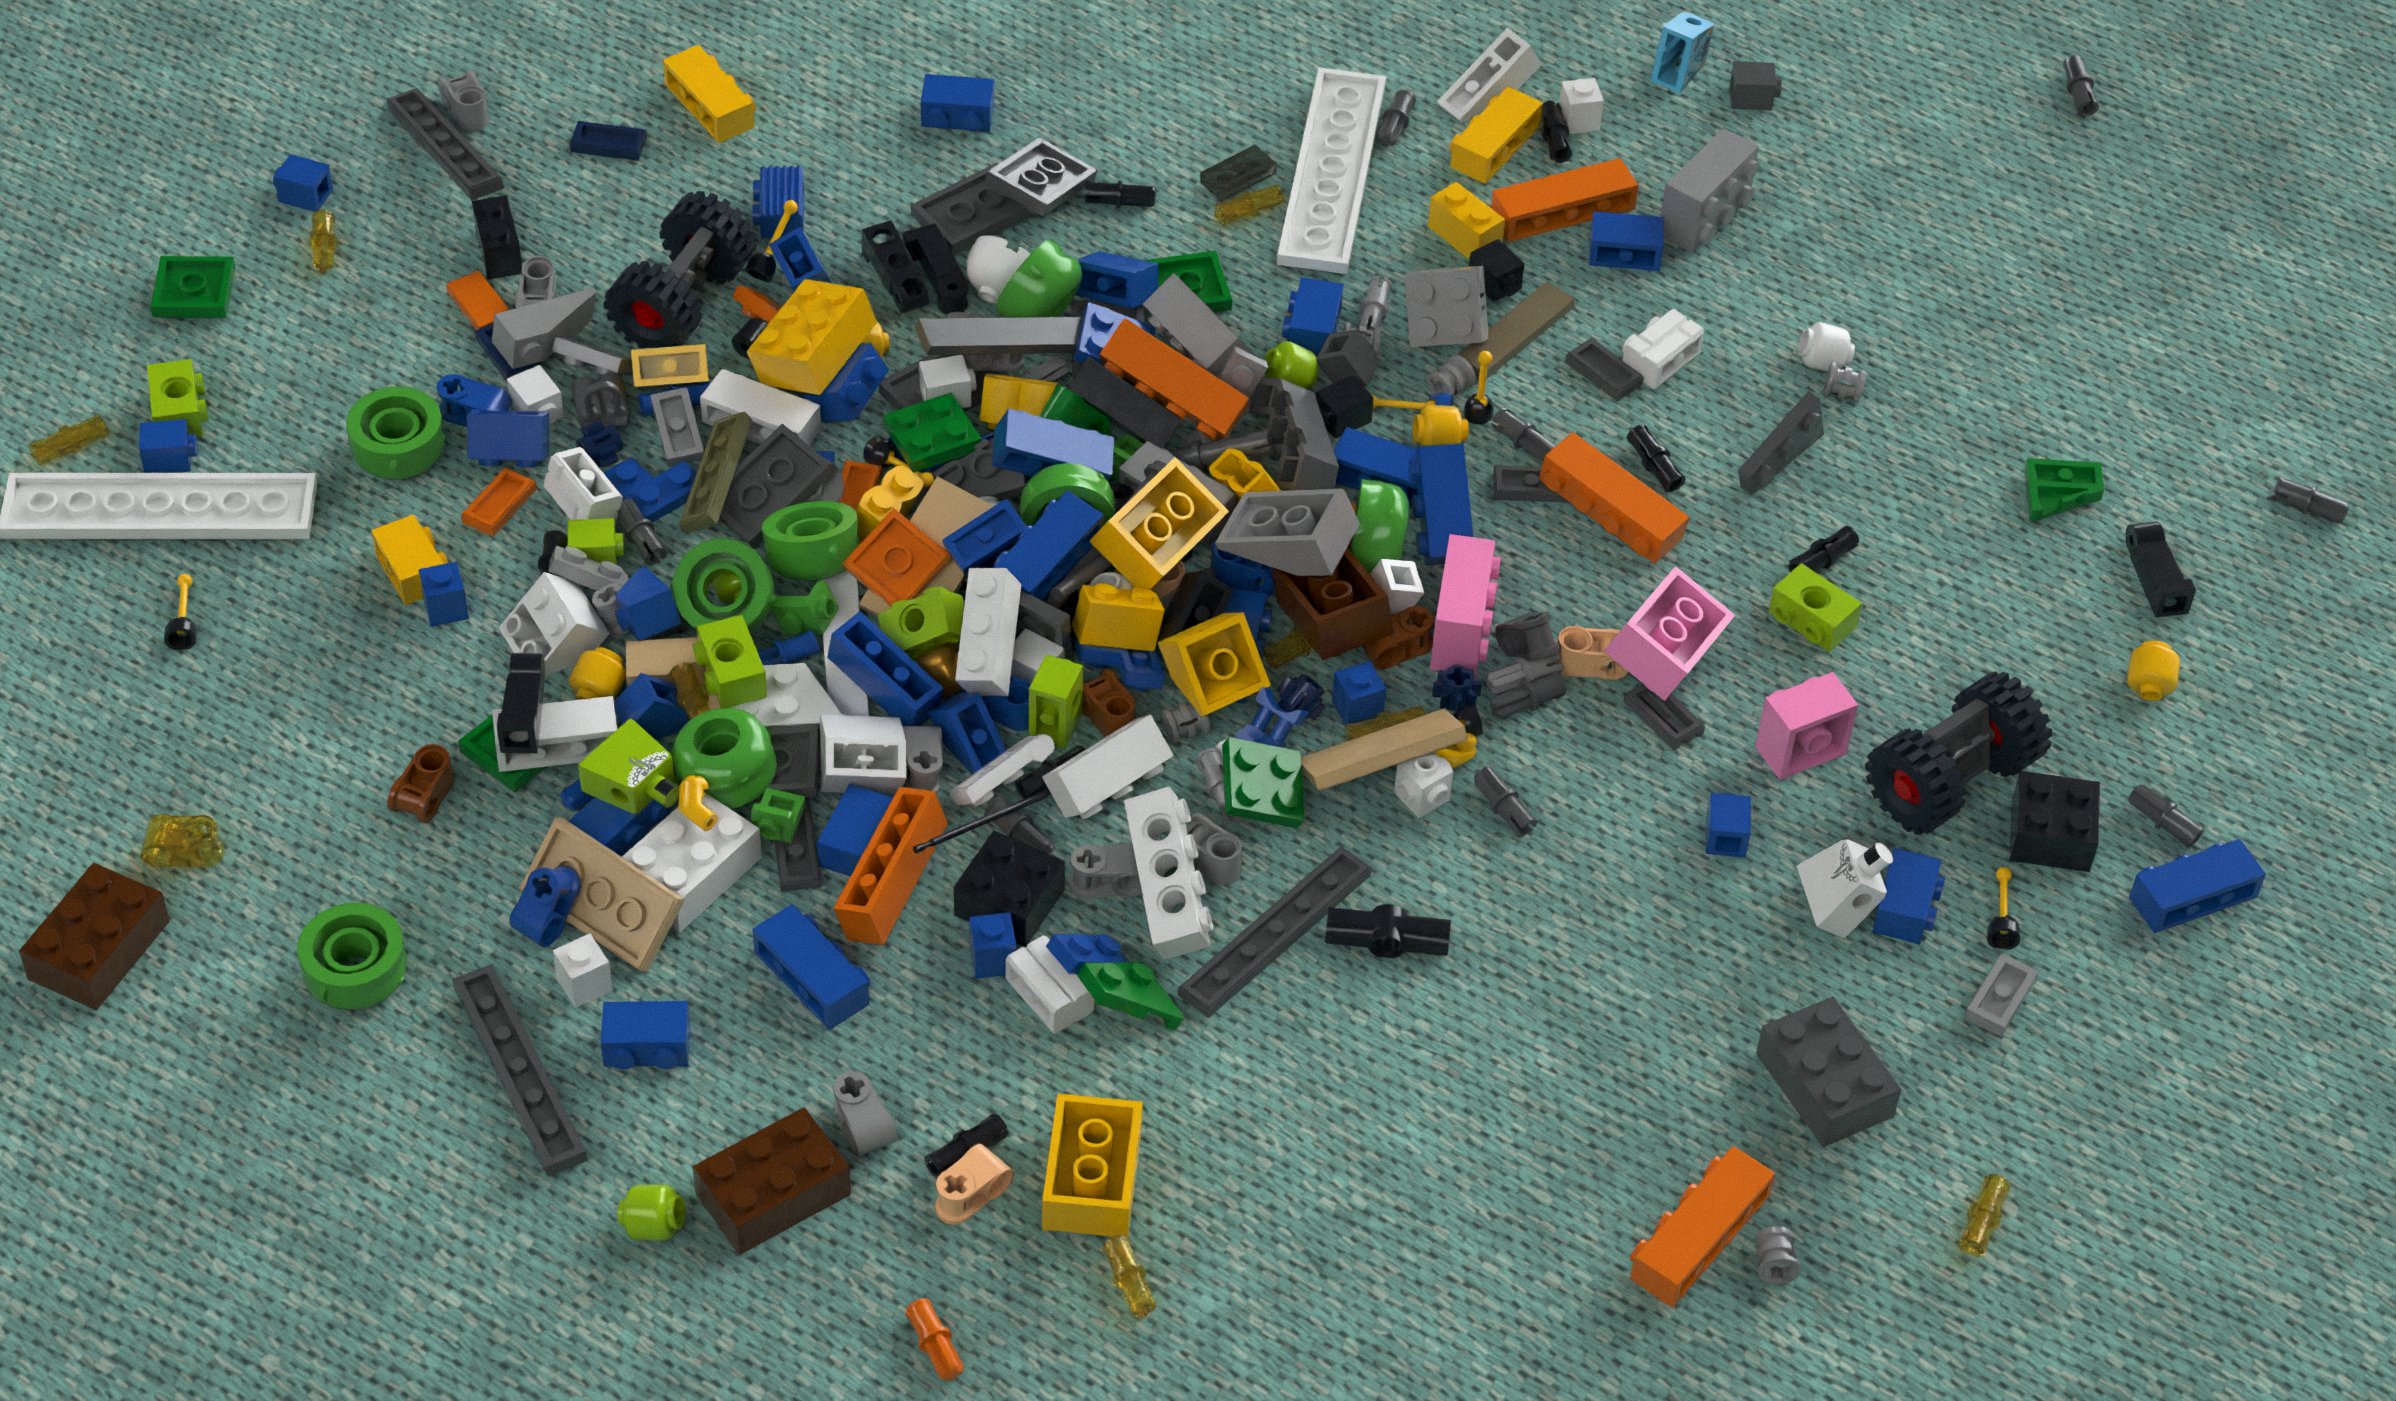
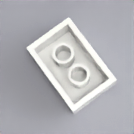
M707 793L702 799V804L718 816V820L712 829L703 831L684 816L678 806L622 856V858L685 899L671 926L679 933L762 858L760 828Z

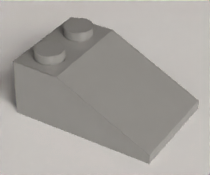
M1344 488L1244 492L1215 544L1220 550L1296 576L1332 575L1360 523Z

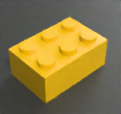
M804 279L746 352L760 383L771 387L821 395L875 326L877 320L864 289Z
M1174 457L1089 542L1134 587H1143L1150 590L1229 511Z
M1057 1093L1042 1198V1230L1128 1238L1142 1132V1101Z

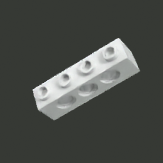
M1166 787L1124 800L1153 946L1163 959H1170L1211 947L1208 931L1213 930V922L1208 908L1202 906L1200 895L1205 894L1206 889L1200 871H1195L1193 859L1198 858V850L1192 834H1187L1185 823L1190 822L1191 817L1185 799H1178L1171 787ZM1170 831L1165 839L1157 841L1163 832ZM1178 867L1174 874L1164 877L1170 868ZM1185 903L1181 911L1171 913L1176 905Z

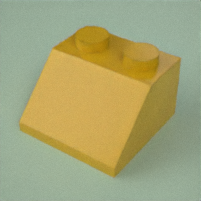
M1244 612L1223 613L1158 642L1171 679L1200 716H1205L1256 693L1262 687L1267 688L1271 686Z

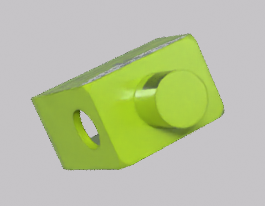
M631 718L578 764L581 790L632 814L640 813L653 800L669 808L679 798V786L673 783L672 756Z

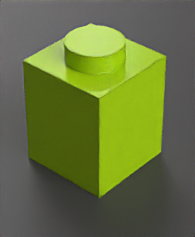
M614 518L568 520L569 547L583 551L587 558L599 563L609 561L617 565V556H624L623 533H616Z

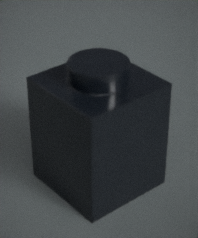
M1499 239L1470 252L1469 267L1483 266L1485 295L1493 302L1505 296H1513L1522 289L1525 264Z
M1353 375L1316 391V400L1326 430L1335 439L1342 436L1346 427L1356 430L1372 422L1374 397Z

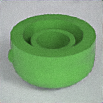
M1053 240L1045 241L1025 259L1010 278L996 303V312L1004 318L1059 317L1070 304L1080 287L1082 270L1079 261L1063 253L1060 245Z
M403 386L378 389L360 398L351 407L347 415L346 428L352 456L363 470L376 477L389 480L412 478L433 466L442 453L446 435L442 430L441 412L435 400L425 392Z
M1055 464L1034 474L1026 483L1021 494L1020 518L1026 526H1034L1042 517L1046 506L1052 500H1058L1068 490L1104 514L1105 525L1115 515L1114 494L1104 476L1094 469L1081 464Z
M1362 479L1356 506V516L1360 525L1352 538L1350 551L1370 574L1381 559L1401 560L1408 525L1409 501L1406 493L1396 485L1383 483L1379 480Z
M812 501L791 505L774 512L762 524L766 557L771 568L781 576L793 580H822L846 571L842 563L861 543L857 535L858 517L855 509L840 502Z
M729 538L712 539L693 547L680 561L676 568L673 582L670 583L676 607L682 617L695 630H697L699 625L743 615L749 632H752L765 620L771 610V606L777 600V597L774 595L772 575L766 563L751 547ZM727 573L736 575L741 581V593L738 599L728 606L719 607L711 604L707 591L713 580Z
M717 708L695 716L681 728L673 741L671 753L675 772L673 783L679 786L690 775L701 776L707 781L709 789L703 791L729 809L738 808L752 802L764 793L775 777L777 762L771 743V730L764 726L754 715L734 708ZM722 751H728V752L723 753V754H721V755H715V754H717V753H719V752H722Z
M345 903L328 908L308 922L298 939L297 953L303 980L312 995L330 1007L343 1010H358L371 1007L393 994L404 981L407 956L404 949L401 927L392 915L375 905ZM349 958H367L358 965L345 966L340 964Z

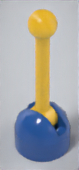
M1449 393L1434 394L1426 403L1377 399L1376 396L1372 395L1374 397L1373 409L1377 406L1422 410L1427 405L1453 406V394Z

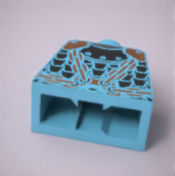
M1683 12L1666 23L1662 28L1651 81L1681 93L1706 62L1714 24L1688 12ZM1682 59L1681 64L1676 66V61Z

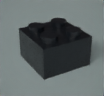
M2020 771L2012 797L2009 861L2090 872L2099 844L2100 782Z
M993 830L954 886V916L969 922V917L1010 912L1015 941L1017 944L1026 947L1065 891V861Z

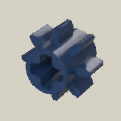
M596 421L581 428L584 436L576 440L577 448H583L599 468L607 467L619 461L616 453L623 450V443L617 429L613 425L604 427L602 421Z
M1454 665L1446 669V671H1438L1437 681L1433 682L1432 697H1441V709L1446 708L1456 712L1463 707L1476 706L1477 697L1481 696L1482 682L1478 680L1473 681V669L1470 670L1465 666Z
M1301 674L1299 678L1295 677L1294 679L1287 676L1277 688L1281 698L1278 705L1286 712L1296 710L1308 711L1306 719L1310 718L1314 721L1326 707L1322 703L1323 699L1321 698L1325 693L1324 689L1305 674Z

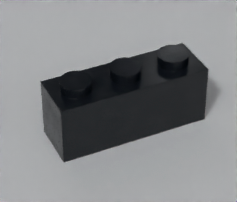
M1090 357L1086 359L1067 388L1081 396L1087 404L1106 416L1111 423L1143 444L1149 441L1159 448H1164L1182 420Z

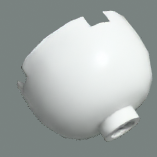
M990 235L978 237L972 246L967 259V277L972 286L978 291V296L982 300L996 304L1004 287L1030 253L1019 247L1016 253L1006 247L1009 241Z

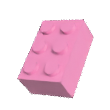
M1449 535L1435 620L1430 670L1446 671L1451 666L1461 665L1470 670L1473 669L1474 676H1476L1478 662L1486 663L1489 640L1482 639V636L1489 637L1493 618V611L1486 610V608H1494L1498 583L1490 581L1491 579L1498 580L1501 557L1494 556L1495 540Z
M1675 566L1604 652L1665 701L1735 615Z

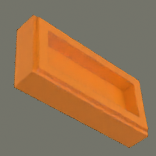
M479 270L446 283L448 294L476 330L494 324V314L509 310Z
M846 460L841 473L844 481V490L840 503L849 505L856 510L862 496L872 487L879 485L883 474V466Z
M504 467L461 514L462 523L494 537L536 491V481Z

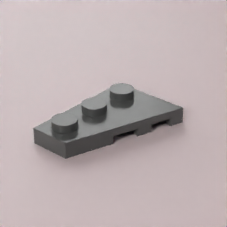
M1808 391L1741 466L1738 473L1742 489L1753 495L1761 487H1766L1774 476L1824 435L1820 398Z
M994 438L989 442L987 439H984L974 446L976 450L959 461L952 460L931 473L934 480L938 476L978 498L991 496L997 498L998 501L1021 495L1026 483L1029 481L1028 475L992 466ZM922 487L917 497L918 506L930 487Z

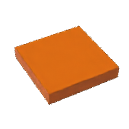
M893 508L842 563V566L891 607L895 602L917 598L947 566L952 557Z

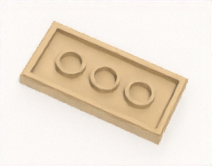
M937 476L910 519V522L947 551L942 539L994 506ZM952 558L947 566L924 590L932 587H944L948 591L957 593L967 578L968 573L964 575ZM867 589L859 602L861 609L878 617L877 614L892 609L869 589Z
M1441 709L1301 757L1302 774L1317 790L1321 791L1464 742L1468 737L1465 726L1446 709Z
M555 817L519 889L524 890L529 875L537 868L548 867L555 869L556 867L563 866L572 868L580 878L581 887L566 921L585 934L590 933L595 941L638 970H649L685 899L564 818Z

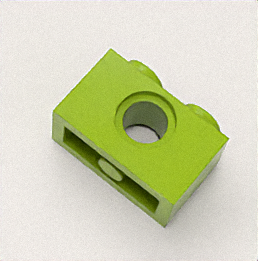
M192 359L147 365L153 422L186 419L189 434H195L196 437L203 436L202 422L209 421L206 401L205 399L199 400V396L206 395L202 373L195 374Z
M1801 563L1773 587L1768 612L1774 615L1780 623L1787 624L1803 634L1809 642L1818 644L1830 652L1857 627L1862 602Z
M944 587L928 588L923 591L922 596L913 600L895 602L891 605L892 609L877 614L880 630L915 662L921 653L944 643L960 644L964 613L963 596L948 591Z
M743 615L697 626L698 643L692 644L694 658L698 667H705L704 681L706 689L710 696L716 694L720 707L728 708L767 698L766 672Z
M1045 655L1029 687V736L1047 734V736H1051L1050 738L1053 739L1054 746L1066 749L1082 717L1083 665L1068 659Z

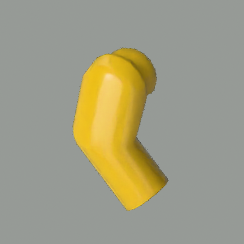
M1467 733L1468 739L1466 741L1435 751V753L1439 757L1445 758L1451 768L1454 769L1475 757L1477 753L1475 748L1477 739L1474 735Z
M690 775L679 785V810L703 831H709L715 826L718 816L702 804V799L706 796L703 790L709 789L708 783L701 776Z

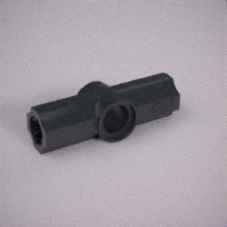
M1392 904L1379 905L1372 912L1328 907L1325 943L1366 947L1373 955L1383 958H1397L1403 952L1447 956L1451 920L1409 916L1403 908Z

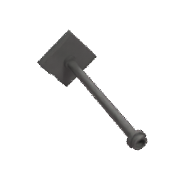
M1162 461L1148 464L1144 469L1146 479L1127 502L1167 464ZM1093 546L1063 580L1101 553ZM1021 590L1015 640L1026 628L1063 647L1065 659L1073 662L1070 615L1059 610L1069 596L1058 602L1050 595L1043 602Z

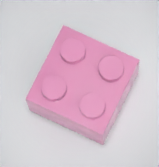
M1833 672L1821 677L1809 678L1802 684L1786 690H1777L1770 696L1765 697L1755 747L1779 780L1846 755L1858 704Z

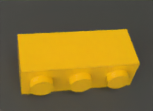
M700 45L663 59L665 85L718 143L754 128L756 106L752 97L749 94H744L737 86L734 78L730 74L727 75L719 67L714 56L708 55Z
M1507 86L1498 96L1492 97L1487 108L1480 115H1475L1470 121L1469 126L1461 134L1458 133L1454 136L1449 146V152L1451 153L1450 167L1486 184L1540 128L1543 102Z

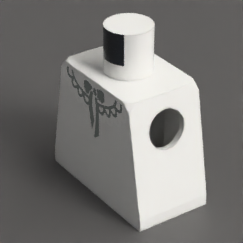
M1848 839L1841 840L1797 866L1816 927L1839 937H1846L1885 898L1887 891L1880 871L1893 862L1892 854L1886 846L1876 843L1869 849Z

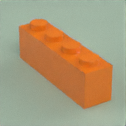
M1618 158L1495 189L1492 194L1491 209L1505 219L1503 236L1507 242L1592 221L1593 211L1620 214L1635 210L1639 185L1622 159Z
M1125 317L1100 353V360L1105 368L1121 379L1124 377L1135 384L1136 389L1152 400L1155 397L1166 404L1165 408L1182 419L1181 421L1186 417L1197 424L1196 430L1211 441H1215L1216 438L1220 440L1228 438L1250 406L1249 397Z
M1572 432L1545 455L1539 480L1550 490L1556 491L1572 503L1580 512L1587 514L1602 525L1607 532L1614 534L1633 548L1637 554L1656 564L1683 539L1690 518L1687 514L1576 433Z
M899 787L833 908L847 940L884 946L936 846H930L916 854L913 851V846L926 843L931 838L943 834L948 825L935 791Z
M1732 1146L1722 1158L1718 1155L1715 1156L1705 1170V1178L1698 1185L1692 1183L1685 1190L1679 1202L1680 1206L1675 1212L1667 1211L1661 1217L1652 1238L1649 1241L1642 1239L1637 1244L1630 1257V1261L1633 1262L1630 1280L1673 1308L1770 1197L1776 1173L1735 1146Z

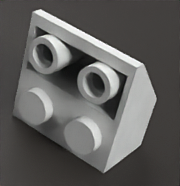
M546 572L539 577L499 626V630L514 653H543L545 676L576 665L583 652L595 650L610 634L578 583Z
M820 715V792L844 793L850 783L878 793L895 795L898 788L903 787L906 780V739L899 717Z

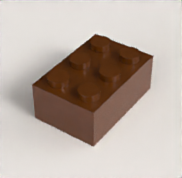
M1346 548L1332 575L1296 576L1271 567L1277 603L1322 660L1340 656L1344 652L1365 644L1375 643L1381 638L1394 634L1388 596L1348 548Z
M93 862L20 948L19 954L27 980L97 1011L170 922L163 893Z
M805 1107L692 1166L696 1196L739 1255L851 1195L849 1165Z

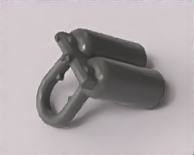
M614 372L605 373L597 381L589 376H582L573 381L571 389L578 422L582 428L596 421H602L604 427L613 425L615 428H625L628 426L627 421L630 418V411L623 379L619 374Z

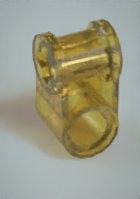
M159 814L150 817L148 820L141 849V859L149 866L158 868H170L173 866L212 867L224 858L225 846L217 838L218 826L210 816H171ZM202 826H205L207 833H204ZM200 849H202L204 857L200 856Z

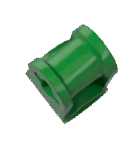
M1058 384L1038 416L1049 420H1059L1067 425L1086 430H1095L1100 434L1108 436L1110 433V423L1106 416L1087 404L1081 396Z

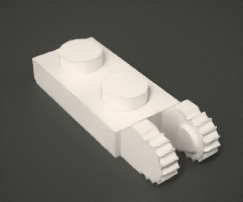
M1047 734L1027 736L1024 740H1020L950 791V796L957 806L972 804L974 807H977L994 796L992 789L1001 783L1007 785L1024 774L1022 767L1026 764L1043 762L1047 759V756H1051V753H1054L1055 743L1050 738L1051 736H1047Z

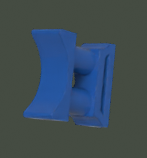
M1262 687L1255 701L1261 704L1251 724L1247 723L1244 728L1238 730L1235 738L1285 748L1286 743L1284 741L1292 726H1302L1308 711L1296 710L1286 712L1275 701L1273 690ZM1274 713H1276L1280 717L1270 734L1265 730Z

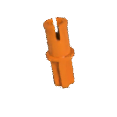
M922 1298L912 1302L906 1308L907 1312H905V1315L910 1320L920 1339L918 1342L919 1349L924 1353L927 1352L941 1379H945L948 1382L955 1380L957 1376L963 1373L964 1366L950 1341L952 1338L950 1329L943 1327L930 1299Z

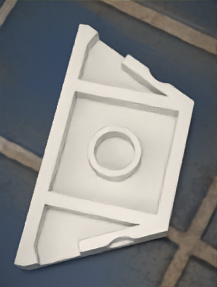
M805 663L763 665L766 672L767 698L728 707L744 710L754 715L769 729L818 725L820 729V715H842ZM716 694L708 696L697 715L708 710L721 708Z

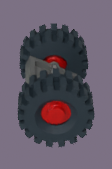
M697 191L695 195L692 192L687 193L679 200L660 226L662 228L659 232L660 238L665 239L662 246L664 250L671 251L668 257L673 262L666 272L662 271V265L657 263L650 267L648 261H642L639 265L637 262H634L625 268L604 296L606 300L603 303L604 309L609 310L606 316L609 321H615L616 324L613 328L617 333L622 331L626 335L623 339L628 343H631L633 340L638 343L637 347L641 349L645 347L683 346L702 319V314L699 313L702 309L700 302H694L697 297L694 290L698 291L704 281L712 283L715 279L718 285L724 284L727 280L728 282L732 281L753 255L756 249V243L753 242L756 239L755 232L748 231L752 226L748 219H741L743 213L738 208L733 210L729 207L730 201L724 198L720 202L718 201V195L710 193L706 197L704 191Z
M1995 671L1985 675L1955 697L1954 701L1956 704L1952 706L1953 715L1930 728L1924 734L1919 729H1914L1913 731L1910 728L1904 729L1874 748L1868 754L1867 758L1869 761L1865 763V770L1869 771L1870 774L1866 776L1868 784L1874 786V790L1871 791L1874 799L1879 798L1882 802V805L1879 807L1884 812L1889 811L1892 815L1891 818L1895 822L1900 821L1902 828L1907 832L1914 830L1915 835L1930 833L1961 811L1960 808L1964 806L1966 801L1962 798L1966 794V789L1962 786L1987 768L1993 774H1997L2000 771L2003 777H2008L2010 774L2014 776L2047 753L2046 750L2052 744L2048 740L2052 737V729L2046 727L2050 720L2048 714H2042L2040 708L2043 707L2039 699L2034 701L2031 697L2033 691L2028 686L2022 688L2021 680L2017 677L2009 679V673L2001 672L1998 674Z

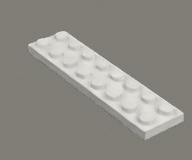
M1318 67L1278 249L1277 265L1341 274L1348 273L1385 91L1386 76Z
M9 473L0 514V539H309L317 490L316 473Z

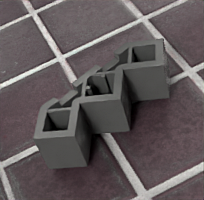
M1262 377L1254 390L1248 413L1268 420L1266 429H1269L1271 432L1268 438L1272 437L1274 451L1270 454L1281 458L1274 482L1281 491L1335 489L1339 465L1314 392L1280 378Z

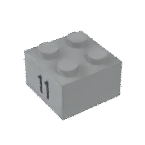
M1483 266L1417 270L1404 274L1410 347L1482 343L1489 338Z

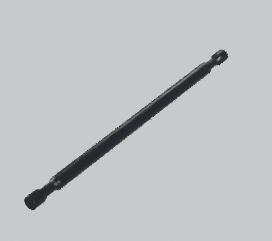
M1049 790L1041 791L931 838L926 843L913 846V851L916 854L920 853L930 846L934 847L1041 801L1051 795V792Z

